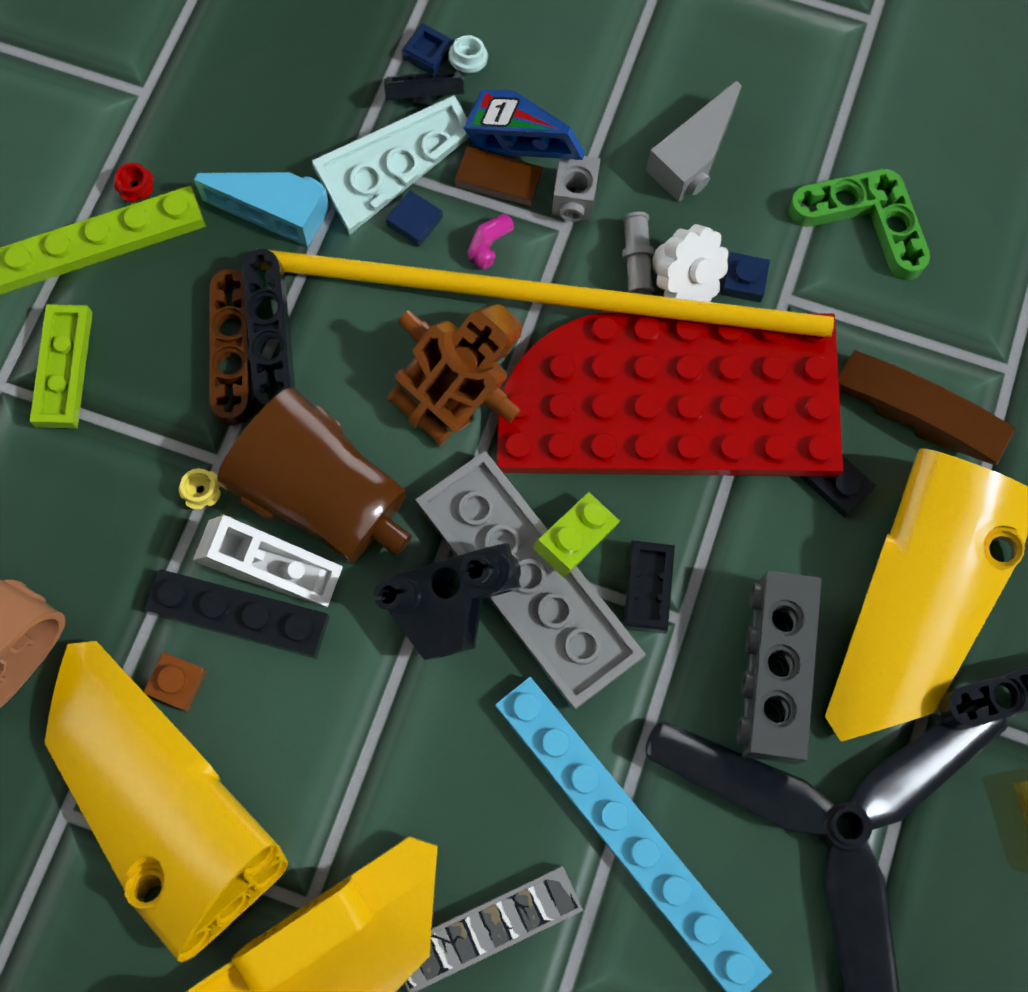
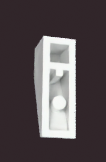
M225 515L208 521L193 561L231 577L322 607H328L343 568L341 565Z

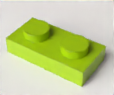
M588 492L537 540L532 549L565 578L618 525L620 520Z

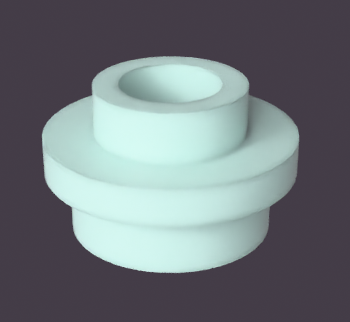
M465 35L457 38L449 50L451 65L461 72L473 73L480 71L487 63L488 54L484 44L475 36Z

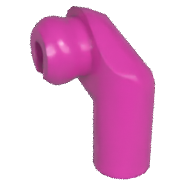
M501 214L477 227L467 253L470 262L475 263L479 269H487L494 263L496 255L490 249L493 242L514 230V223L508 214Z

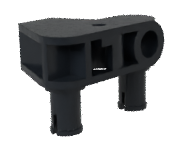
M509 543L494 545L404 571L390 577L389 580H383L378 583L374 590V596H381L382 599L375 602L380 608L388 610L424 660L438 659L475 648L482 600L520 589L521 568L517 558L512 555ZM455 578L460 579V587L457 590L452 585Z

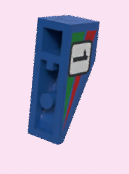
M506 89L481 90L463 128L477 149L498 155L583 160L585 155L570 126L516 91Z

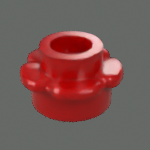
M127 163L117 170L114 188L116 192L120 193L123 200L136 202L140 199H146L151 195L154 189L152 185L154 177L142 165ZM138 182V185H137V186H135V187H132V186H131L133 183Z

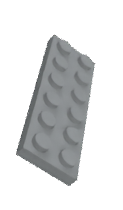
M486 451L480 453L415 499L416 505L455 556L494 545L510 544L512 555L517 558L520 564L521 576L519 582L521 588L488 599L574 711L645 657V652L577 566L563 578L532 549L537 540L548 529Z

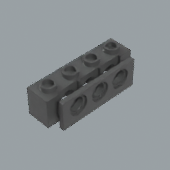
M767 570L759 580V583H753L749 602L750 609H753L752 623L748 628L745 642V652L749 653L747 671H744L741 684V698H744L743 716H740L737 726V744L743 746L742 757L793 765L807 761L822 578ZM772 617L781 619L786 625L787 632L778 630L772 622ZM768 660L776 661L783 670L782 677H778L770 671ZM764 704H770L776 708L779 714L778 723L771 722L765 716Z

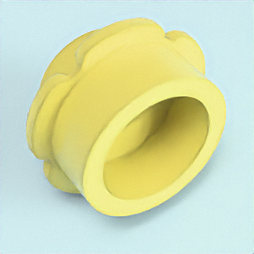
M197 468L188 471L183 476L179 485V495L182 499L186 500L185 503L189 508L202 510L204 506H213L217 503L221 496L220 486L217 483L218 475L212 471ZM199 486H204L205 488L202 493L197 492Z

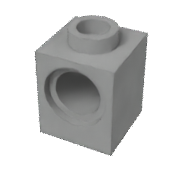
M584 156L583 160L559 159L553 195V216H559L564 220L572 222L580 220L591 221L601 158ZM577 188L582 190L583 192L573 193L570 192L569 189Z

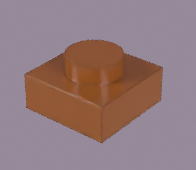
M162 652L143 692L151 698L188 713L207 671L197 665Z

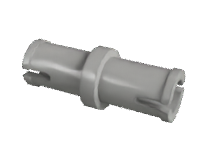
M640 211L630 212L623 217L626 248L622 251V260L624 263H627L628 292L652 295L654 287L651 261L655 251L650 246L649 215Z

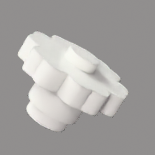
M694 224L689 230L678 229L673 237L656 249L652 259V267L654 272L658 274L656 280L657 287L665 290L664 297L710 302L720 290L719 279L725 276L728 270V250L720 246L721 234L719 232L713 231L706 226Z

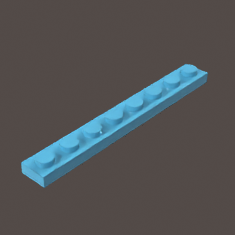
M531 677L495 705L496 709L724 992H751L772 973Z

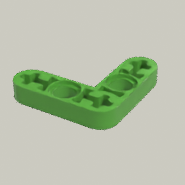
M880 169L805 185L794 193L788 208L789 216L793 222L803 227H812L870 214L889 269L897 278L902 280L916 279L929 264V248L904 181L895 171ZM878 185H881L884 190H891L888 197L884 190H876ZM848 191L854 195L856 203L847 206L843 205L837 200L836 193ZM807 201L809 206L816 205L814 211L810 212L807 206L801 207L802 202ZM889 217L900 218L906 224V230L903 232L892 231L888 227L886 219ZM905 252L909 259L916 258L917 262L914 266H912L909 260L903 261L901 259Z

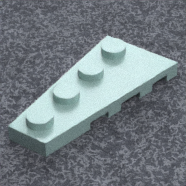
M455 95L312 160L313 168L323 187L326 188V192L349 235L469 138L463 129L467 122V117Z

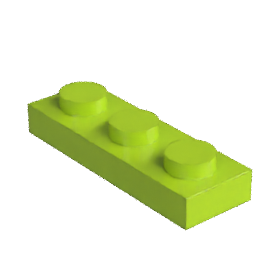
M46 304L29 421L35 428L78 429L93 314L88 305Z

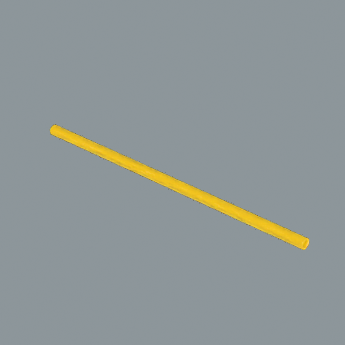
M269 250L280 260L286 273L831 338L834 326V317ZM267 262L261 263V270L272 269Z

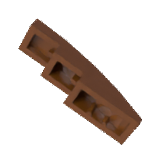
M857 350L853 351L838 376L839 392L874 404L876 414L914 427L916 437L997 466L1015 434V427L975 403L921 376Z

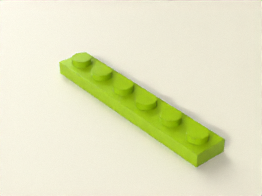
M191 185L0 247V295L206 227Z

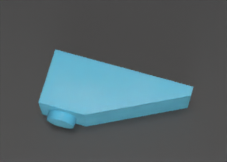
M290 172L198 173L194 178L202 201L306 247L311 243L330 210L326 188L320 182L311 177L301 178Z

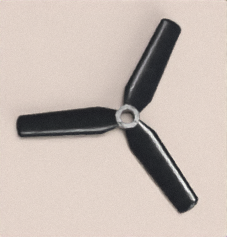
M978 699L966 703L957 710L959 714H967L982 707ZM1007 718L968 730L958 731L949 727L942 720L870 770L848 802L837 805L804 779L756 759L742 757V753L665 721H660L651 730L646 743V756L649 760L787 831L818 835L820 840L828 847L823 885L845 992H900L885 878L868 843L871 832L874 829L900 822L1001 735L1007 729L1008 721ZM839 816H844L851 822L853 834L849 840L843 838L838 833L836 821Z

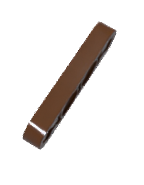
M228 268L216 273L210 283L209 402L219 422L230 426L239 425L248 418L252 408L251 361L243 274L236 269ZM235 283L237 289L233 290V303L235 307L228 306V300L224 293L228 289V284ZM228 319H237L242 323V326L235 335L224 336L219 331L221 324ZM227 357H237L242 361L239 371L231 375L220 372V364ZM226 386L233 387V394L237 402L240 403L234 405L233 412L229 413L222 406L228 404L229 401Z

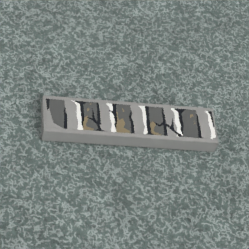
M562 866L431 929L430 957L405 982L408 992L421 990L583 911L564 867Z

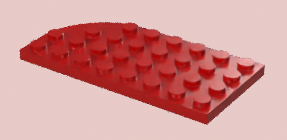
M626 313L591 314L566 323L535 343L515 366L506 382L503 392L508 395L507 398L521 411L510 423L499 414L497 466L503 473L841 476L843 472L835 313H806L834 317L831 338Z

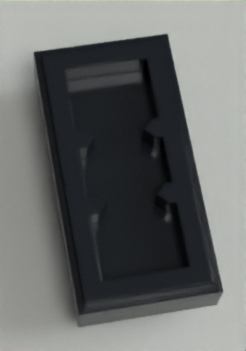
M447 71L387 76L384 78L385 99L413 98L414 103H431L437 101V96L463 94L464 81L462 72Z
M631 541L622 624L626 629L662 634L668 632L675 545Z

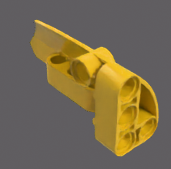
M922 448L918 450L891 532L887 534L825 714V718L841 742L935 713L1014 568L1024 556L1025 543L1028 537L1027 485L988 468L945 453ZM1001 539L1011 546L1012 556L1009 561L999 562L991 556L989 547L992 540Z
M97 641L67 644L53 692L45 745L124 888L128 902L140 914L179 962L187 961L204 949L283 875L288 866V861L279 845L220 782V777L205 758ZM162 886L161 892L156 899L144 903L145 895L151 888Z
M411 836L407 837L250 941L233 955L231 962L186 992H396L430 957L438 845Z

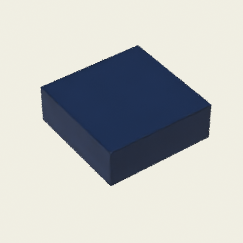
M422 23L401 50L402 59L427 73L438 72L448 59L449 50L455 40Z
M410 190L386 218V223L388 227L419 247L441 221L443 213L442 210Z

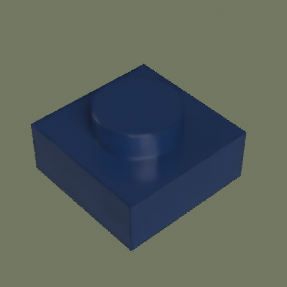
M730 252L727 259L728 270L724 276L721 295L761 303L765 293L770 260Z

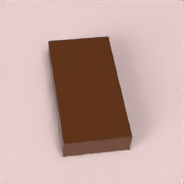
M467 146L455 178V187L531 208L542 177L543 167Z

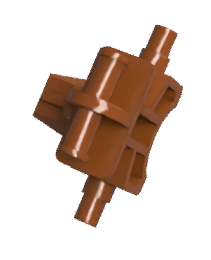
M495 304L472 311L460 328L450 321H443L430 326L427 322H422L410 310H407L400 317L398 323L417 342V345L412 350L415 358L409 366L398 370L394 375L400 384L391 391L386 400L389 403L395 404L409 417L407 423L413 428L419 426L437 442L436 445L440 448L452 436L453 431L459 432L469 426L472 422V414L483 404H486L493 412L496 410L509 423L519 414L521 410L500 389L507 379V374L496 361L508 355L515 341L521 337L523 325L504 306ZM405 387V388H406L410 393H412L421 403L419 404L418 402H416L408 393H406V392L403 390V388ZM433 412V413H434L440 420H442L450 429L447 430L438 420H436V419L431 415V413Z

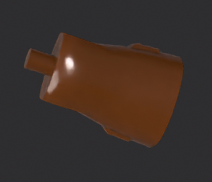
M295 388L283 390L265 405L234 442L219 468L217 476L218 485L240 499L239 503L260 515L261 519L273 521L279 519L289 523L321 541L352 564L368 550L374 541L397 557L407 547L412 538L410 533L392 521V518L406 498V491L356 450L352 443L344 436V431L339 421H335L321 406H314Z

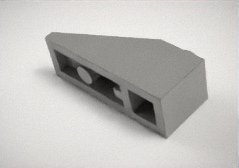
M737 81L650 151L646 172L677 202H680L690 193L693 196L698 194L710 180L709 172L742 87Z

